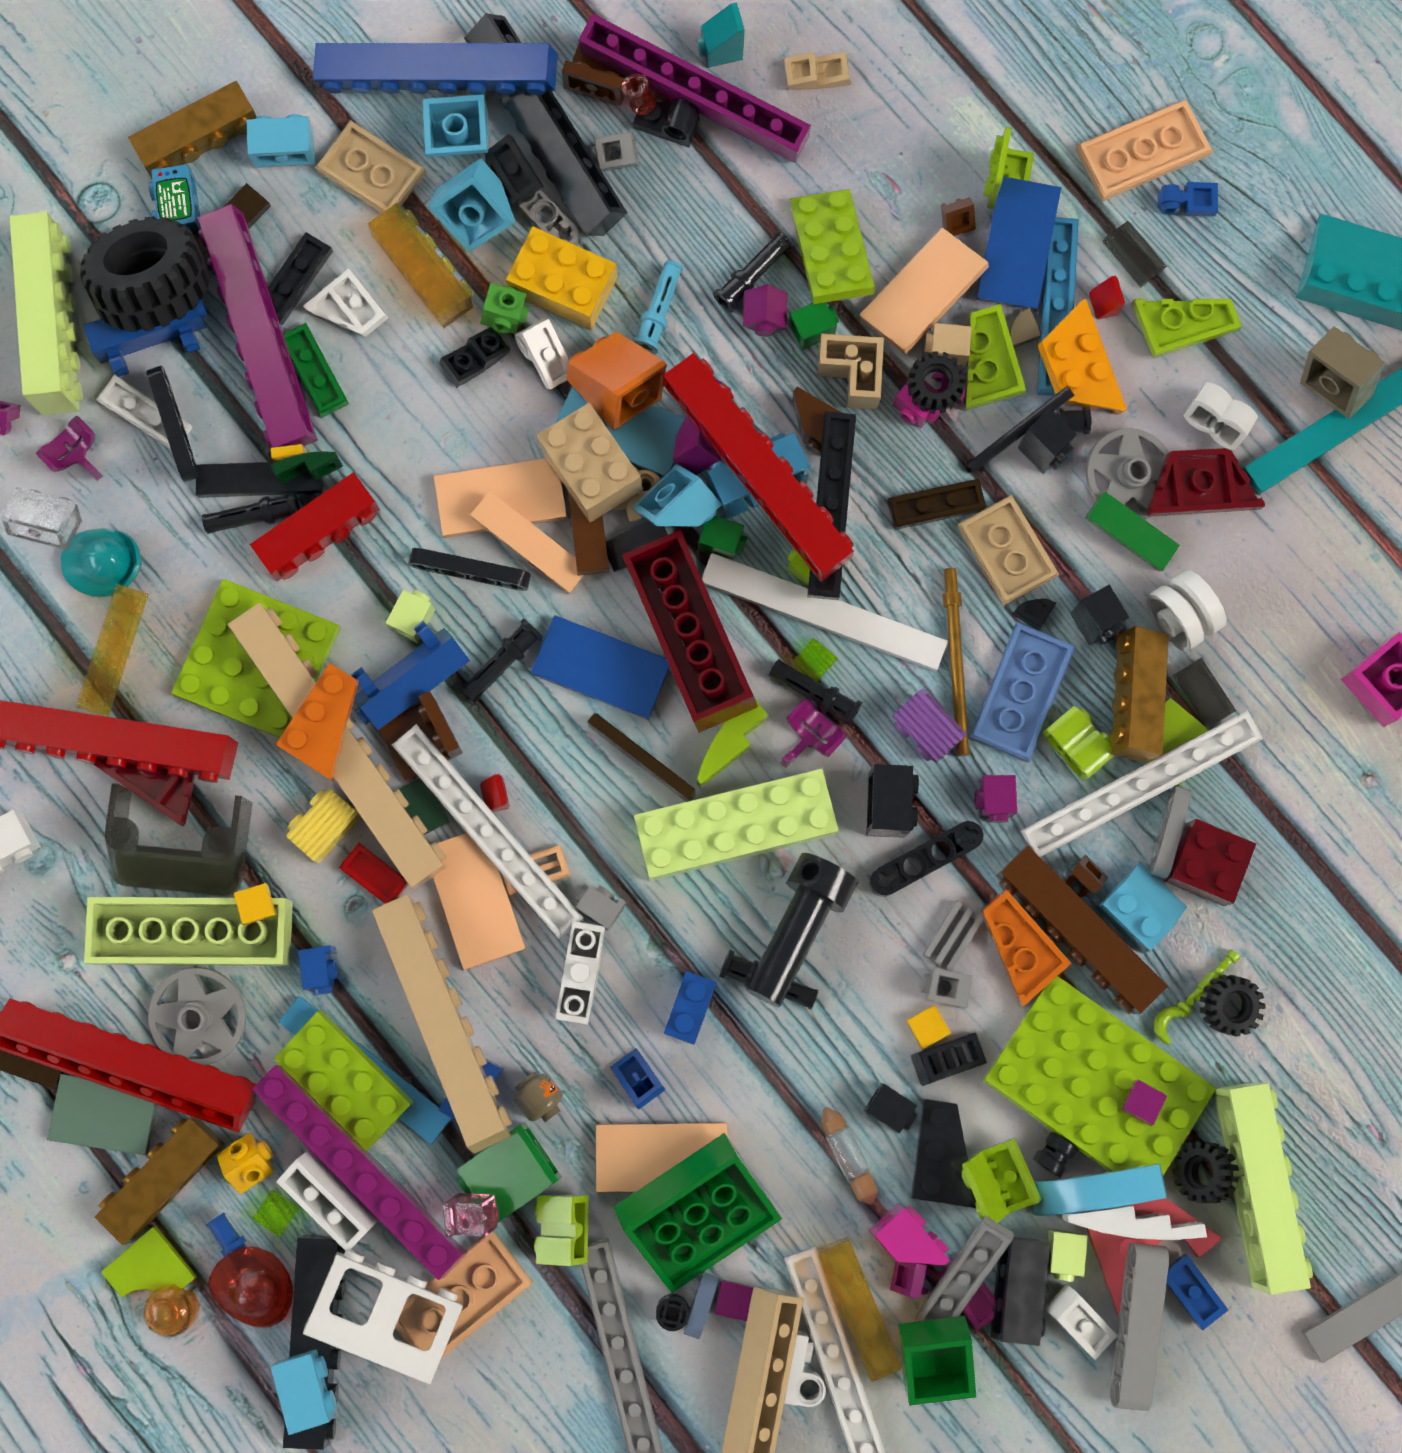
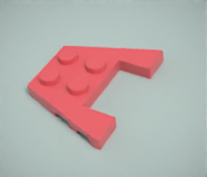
M1166 1198L1132 1205L1134 1206L1135 1216L1162 1212L1169 1215L1171 1225L1198 1221ZM1205 1226L1206 1238L1183 1239L1196 1257H1201L1222 1240L1220 1235ZM1086 1228L1095 1256L1098 1258L1104 1275L1103 1279L1107 1290L1110 1292L1115 1313L1119 1317L1129 1244L1158 1245L1163 1240L1136 1239L1101 1233Z

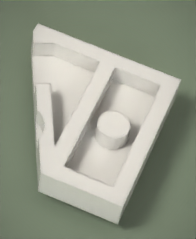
M349 268L304 305L308 312L363 337L368 336L389 318Z

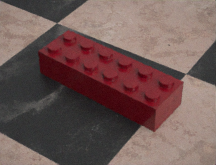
M681 530L623 554V559L698 732L705 731L757 708L756 700Z

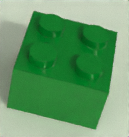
M965 1316L898 1324L903 1382L909 1406L976 1398L972 1338Z

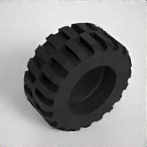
M153 216L145 217L144 220H130L128 224L123 226L119 224L113 227V230L108 234L103 233L99 236L98 242L92 243L89 246L87 254H84L81 262L80 278L100 318L114 328L122 331L125 328L129 332H138L139 329L145 332L152 331L154 327L162 326L163 328L171 325L170 322L175 319L180 320L184 318L186 312L189 310L193 311L198 306L199 299L203 300L210 281L208 266L191 230L178 221L166 217H160V219H156Z

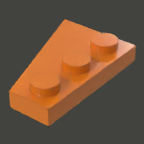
M329 662L275 745L328 779L333 780L338 753L341 751L344 730L350 717L359 681Z
M1008 890L1002 891L981 910L1021 1006H1025L1072 964Z

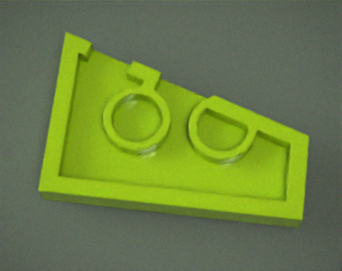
M1134 299L1131 303L1153 359L1237 332L1242 328L1231 299H1193V301H1174L1173 299L1145 301V299Z
M1001 304L971 312L970 326H972L968 360L966 411L1026 394V387Z

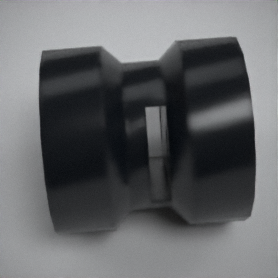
M1050 1132L1045 1139V1147L1043 1150L1037 1151L1033 1160L1055 1176L1061 1178L1066 1171L1065 1164L1068 1160L1074 1159L1079 1150L1059 1135Z
M669 1293L659 1300L656 1306L658 1324L667 1331H677L686 1325L689 1319V1306L683 1296L677 1293Z

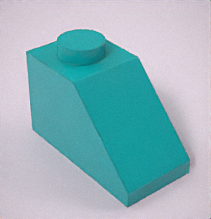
M737 2L729 4L701 25V38L697 39L696 42L700 58H706L708 68L743 60L745 29Z

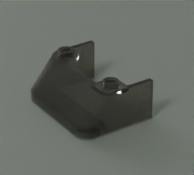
M112 783L105 826V841L111 875L116 883L125 887L215 896H231L240 889L253 802L243 796L235 795L231 828L215 827L210 829L203 838L201 851L138 845V826L135 822L128 819L132 791L119 784Z

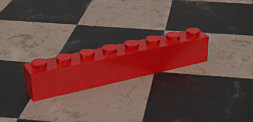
M693 352L663 375V386L822 582L852 559L854 553L852 540L844 531L838 532L832 524L834 520L829 511L824 506L820 508L812 500L813 493L807 484L803 481L799 483L791 474L794 471L790 463L783 456L779 458L772 450L774 446L769 437L764 432L758 433L752 425L754 421L748 411L743 407L740 409L732 401L734 396L727 385L724 383L719 384L712 376L714 371L710 364L704 358L699 360Z
M0 700L1 750L5 749V745L15 746L16 751L26 754H35V750L46 751L45 755L58 759H65L67 754L76 756L75 760L90 764H95L96 759L105 760L108 766L122 769L126 768V764L137 765V770L147 773H156L157 769L168 770V775L179 778H187V774L199 775V780L210 783H218V778L230 780L238 742L228 735Z
M9 998L0 1012V1050L237 1133L240 1132L255 1103L256 1093L252 1089L256 1083L251 1082L246 1077L233 1076L220 1071L212 1065L204 1066L190 1061L183 1055H173L161 1051L151 1044H141L129 1040L122 1034H112L100 1030L93 1024L74 1021L59 1012L51 1013L37 1008L27 1001L20 1002Z

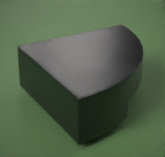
M1045 598L1029 600L1020 604L1012 615L1039 631L1055 607L1056 602Z

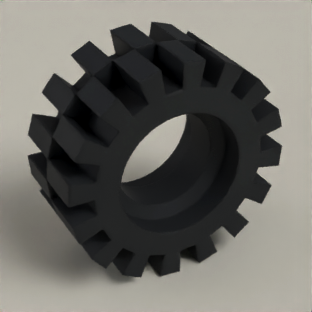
M933 351L929 357L926 353L922 355L921 360L917 359L914 362L913 368L911 367L907 382L908 395H912L914 405L920 404L919 409L922 411L928 408L930 409L929 413L935 414L936 410H940V413L946 412L948 407L950 410L955 407L956 402H959L965 387L966 374H963L964 368L962 364L957 365V358L954 356L952 359L948 358L949 353L943 352V356H938V351ZM932 372L942 373L948 380V387L941 393H933L926 388L924 384L925 377Z
M1220 975V980L1213 978L1209 981L1212 987L1205 986L1203 989L1204 992L1208 993L1207 996H1200V1002L1205 1003L1204 1007H1199L1200 1013L1206 1014L1203 1020L1205 1023L1211 1024L1209 1027L1227 1035L1238 1037L1241 1034H1250L1249 1028L1256 1029L1259 1026L1255 1020H1263L1264 1017L1263 1014L1259 1013V1009H1266V1004L1259 1001L1264 998L1263 993L1256 991L1259 987L1246 978L1235 975ZM1237 993L1242 1000L1241 1010L1237 1016L1228 1018L1223 1012V1002L1229 994Z
M1210 1142L1189 1143L1186 1145L1188 1149L1181 1148L1178 1153L1183 1157H1175L1174 1163L1178 1164L1179 1168L1173 1169V1174L1179 1175V1179L1174 1180L1175 1185L1183 1186L1179 1192L1182 1195L1188 1196V1200L1196 1201V1203L1217 1204L1221 1203L1220 1200L1230 1198L1227 1193H1234L1236 1190L1231 1185L1232 1182H1239V1177L1233 1176V1171H1239L1238 1165L1231 1164L1236 1158L1233 1154H1227L1229 1149L1220 1146V1144ZM1203 1160L1210 1161L1213 1167V1178L1207 1186L1200 1182L1198 1175L1199 1166Z

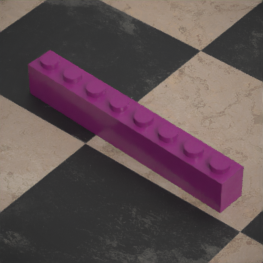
M593 13L578 40L581 54L671 100L684 99L693 103L699 109L700 115L796 163L809 138L810 124Z
M229 204L198 217L201 229L198 231L199 236L210 254L208 264L212 273L217 276L220 285L217 287L218 295L227 306L229 313L226 316L227 323L232 332L236 334L238 340L236 351L240 359L245 362L248 371L245 373V378L249 387L254 390L257 399L254 402V406L259 417L264 420L266 427L264 437L267 444L273 448L298 444L306 446L318 441L244 213L232 204Z
M275 1065L253 1087L252 1090L437 1280L445 1278L467 1255L468 1252L281 1066Z

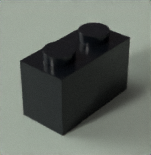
M1050 408L1027 429L1018 449L1044 474L1051 467L1057 470L1068 459V455L1074 449L1071 444L1077 434Z
M1110 584L1082 599L1070 613L1088 645L1097 641L1100 645H1103L1112 640L1119 632L1124 630L1122 624L1129 618Z

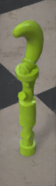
M1230 949L1221 964L1214 971L1210 970L1201 982L1197 984V989L1188 996L1184 1003L1179 1001L1176 1006L1163 1008L1157 1013L1154 1019V1031L1163 1043L1167 1045L1171 1043V1039L1167 1034L1169 1021L1174 1017L1181 1016L1184 1018L1187 1015L1190 1016L1192 1013L1191 1006L1196 1000L1200 1001V996L1207 994L1203 991L1204 987H1212L1209 981L1213 978L1220 980L1219 976L1232 963L1235 964L1241 958L1237 952Z

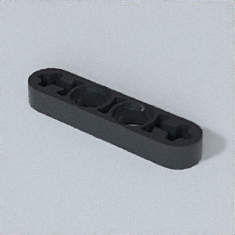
M162 365L146 370L147 377L181 479L185 483L200 478L166 371Z
M412 548L408 562L409 566L419 570L519 591L528 590L531 574L522 569L422 548Z
M973 821L962 822L881 866L870 877L869 884L871 890L876 895L882 897L892 895L971 852L981 845L984 833L982 828ZM963 828H966L968 832L974 830L976 836L973 837L974 844L965 841L957 846L961 852L956 853L954 843L947 836L952 834L953 840H956L964 834ZM941 842L947 845L949 855L945 860H937L932 855L931 850L935 843ZM907 858H916L921 863V871L918 875H909L904 871L903 865ZM897 865L898 873L905 882L901 884L898 877L890 882V890H886L885 887L878 888L876 885L880 880L878 874L882 873L885 877H888L896 872L891 866Z

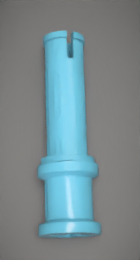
M671 260L664 262V268L655 288L649 309L641 315L640 322L642 324L639 333L632 340L652 354L658 353V341L661 332L667 328L665 316L673 298L680 273L683 270L682 265ZM666 283H668L665 295L663 297V300L661 301V297L664 292Z

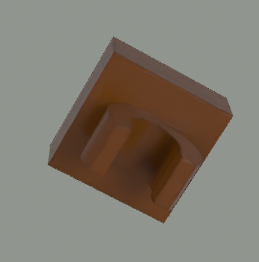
M970 197L963 200L960 198L956 199V202L948 205L945 203L941 204L942 225L950 234L956 236L976 229L975 208Z
M1085 854L1072 868V873L1065 883L1069 886L1075 880L1080 881L1083 884V888L1078 893V896L1082 898L1089 891L1094 895L1103 887L1108 876Z

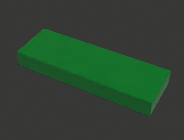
M305 322L284 333L292 363L321 418L349 405L307 323Z
M1106 491L1100 494L1085 517L1093 525L1158 571L1165 569L1180 546Z

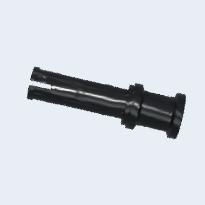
M778 232L742 270L734 271L730 276L731 279L721 289H716L713 292L715 300L723 309L732 313L736 309V304L744 297V291L755 288L754 283L792 247L791 241L785 243L788 237Z
M292 490L288 492V495L271 499L268 496L262 497L259 503L203 514L202 523L207 534L262 521L270 525L274 524L275 520L290 517L300 510V505L295 491Z
M523 618L520 621L521 625L509 638H503L502 647L461 687L460 690L474 703L515 660L519 661L525 657L524 653L536 640L541 641L544 638L526 619Z
M780 659L775 662L768 677L774 678L819 704V708L823 713L830 712L844 720L845 725L848 727L863 704L860 700L855 702L841 694L836 686H831L829 689L806 674L782 662Z
M729 950L719 977L724 978L727 976L742 982L746 988L759 961H748L736 956L734 951ZM793 981L785 999L811 1010L819 990Z

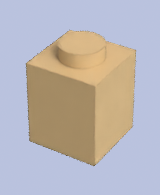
M934 323L931 334L926 333L924 352H929V356L932 355L933 351H938V356H943V352L949 353V359H952L953 356L958 359V366L960 364L966 366L970 356L972 326Z

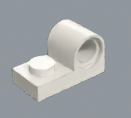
M542 319L515 334V340L520 351L528 360L533 361L546 389L551 390L567 380L569 359L549 319Z
M1067 1284L1044 1307V1310L1094 1360L1118 1336L1091 1306Z
M797 1332L784 1404L814 1407L819 1405L826 1395V1387L821 1375L817 1371L804 1368L805 1362H811L813 1353V1342H808L809 1336L807 1332ZM814 1380L818 1383V1389L814 1395L805 1396L800 1392V1386L804 1381Z

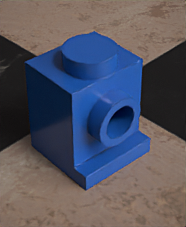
M329 945L298 950L303 990H312L313 996L333 993L332 987H335L334 979L338 978V967L336 960H331L330 954L337 953L336 947Z

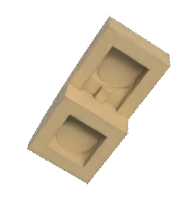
M846 51L816 57L815 53L811 52L784 58L789 89H823L851 85Z

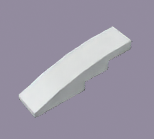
M1132 1205L1061 1214L1062 1220L1101 1233L1136 1239L1181 1240L1207 1237L1204 1223L1193 1221L1171 1225L1168 1214L1160 1212L1135 1216L1134 1206Z

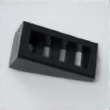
M976 1032L911 1055L922 1086L987 1063ZM964 1043L967 1044L972 1062L968 1063L962 1047ZM952 1047L955 1050L956 1056L960 1064V1066L956 1067L955 1061L950 1050V1048ZM938 1052H941L943 1056L945 1065L947 1067V1071H944L942 1068L941 1062L937 1054Z

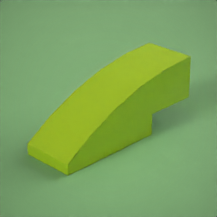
M757 700V708L734 717L722 725L703 759L697 777V785L700 788L750 750L751 744L746 739V736L764 723L768 717V714Z

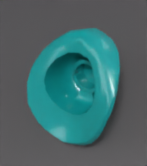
M106 528L87 530L76 534L66 543L60 557L61 569L65 580L78 592L92 597H108L120 593L136 579L142 566L140 550L134 538L127 533Z

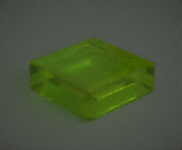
M813 638L793 660V664L808 677L818 682L838 658Z
M273 1189L252 1219L281 1237L300 1207Z

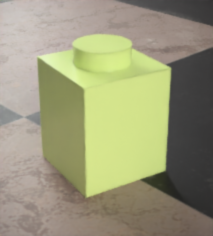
M402 590L386 621V625L391 631L418 643L420 637L413 628L422 621L428 625L435 611L432 603L429 602L431 598L417 590H413L412 594Z
M1048 1229L1047 1242L1050 1243L1051 1260L1047 1271L1054 1273V1279L1074 1281V1276L1084 1277L1087 1235L1078 1232Z

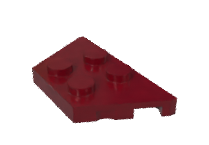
M1216 448L1170 451L1166 454L1147 510V517L1260 510L1265 507V502L1262 497L1258 499L1248 483L1251 480L1246 472L1239 467L1238 460L1232 450Z
M96 759L95 764H93L177 824L181 826L186 824L195 779L194 774H187V778H179L168 775V770L157 769L156 773H147L137 770V765L126 764V768L122 769L106 765L105 760Z

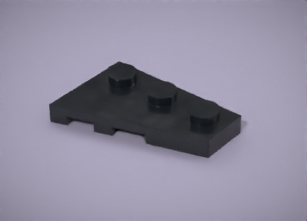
M923 1099L911 1198L976 1208V1199L972 1189L965 1185L962 1178V1164L968 1160L958 1105L956 1103Z

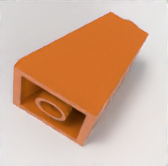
M616 331L608 337H601L595 342L593 347L583 353H576L569 360L567 381L587 403L590 402L598 415L615 431L662 399L663 375L666 373L667 364L656 355Z

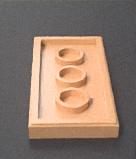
M1186 99L1077 145L1076 148L1101 201H1105L1206 158L1213 152Z
M941 228L859 314L860 320L906 355L931 329L934 323L989 267L988 261L944 228Z
M546 458L434 476L443 538L488 532V530L473 520L470 514L489 490L532 524L567 519L561 480Z
M468 833L437 843L446 856L442 860L446 868L436 874L433 879L463 970L466 971L526 950L500 870Z
M727 1123L597 1124L596 1192L638 1191L723 1133L727 1135Z
M493 1229L466 1250L468 1252L467 1255L445 1278L437 1280L433 1277L426 1284V1288L438 1292L440 1287L457 1293V1300L461 1301L463 1305L442 1357L533 1283L532 1279ZM413 1294L406 1300L395 1329L407 1344L421 1350H427L432 1345L444 1316L445 1307Z

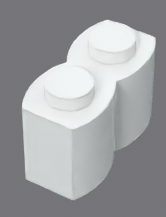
M1210 382L1204 384L1183 415L1194 428L1210 433L1211 437L1218 444L1230 450H1236L1258 418L1256 412L1250 406L1232 399L1222 387Z

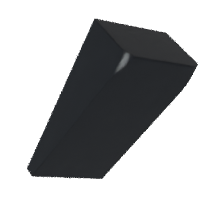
M646 521L606 541L607 557L613 571L617 572L627 567L622 556L623 554L667 536L668 533L665 527L656 526L650 521Z

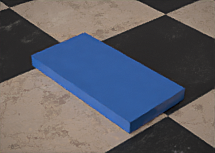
M1003 177L994 205L984 257L988 261L989 267L981 275L976 300L1024 309L1030 308L1037 311L1062 187Z
M554 615L531 670V675L649 720L670 666L665 657Z

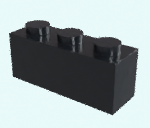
M1013 1237V1240L998 1260L994 1292L995 1304L990 1332L991 1338L1001 1342L1040 1346V1340L1044 1336L1046 1327L1043 1317L1044 1303L1047 1302L1049 1288L1046 1283L1047 1269H1049L1051 1260L1049 1242Z

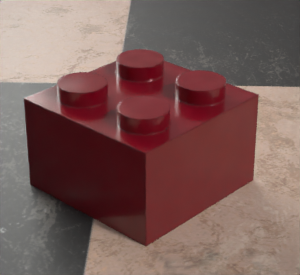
M1194 819L1186 823L1178 844L1171 872L1164 882L1221 906L1234 904L1256 843L1199 819Z

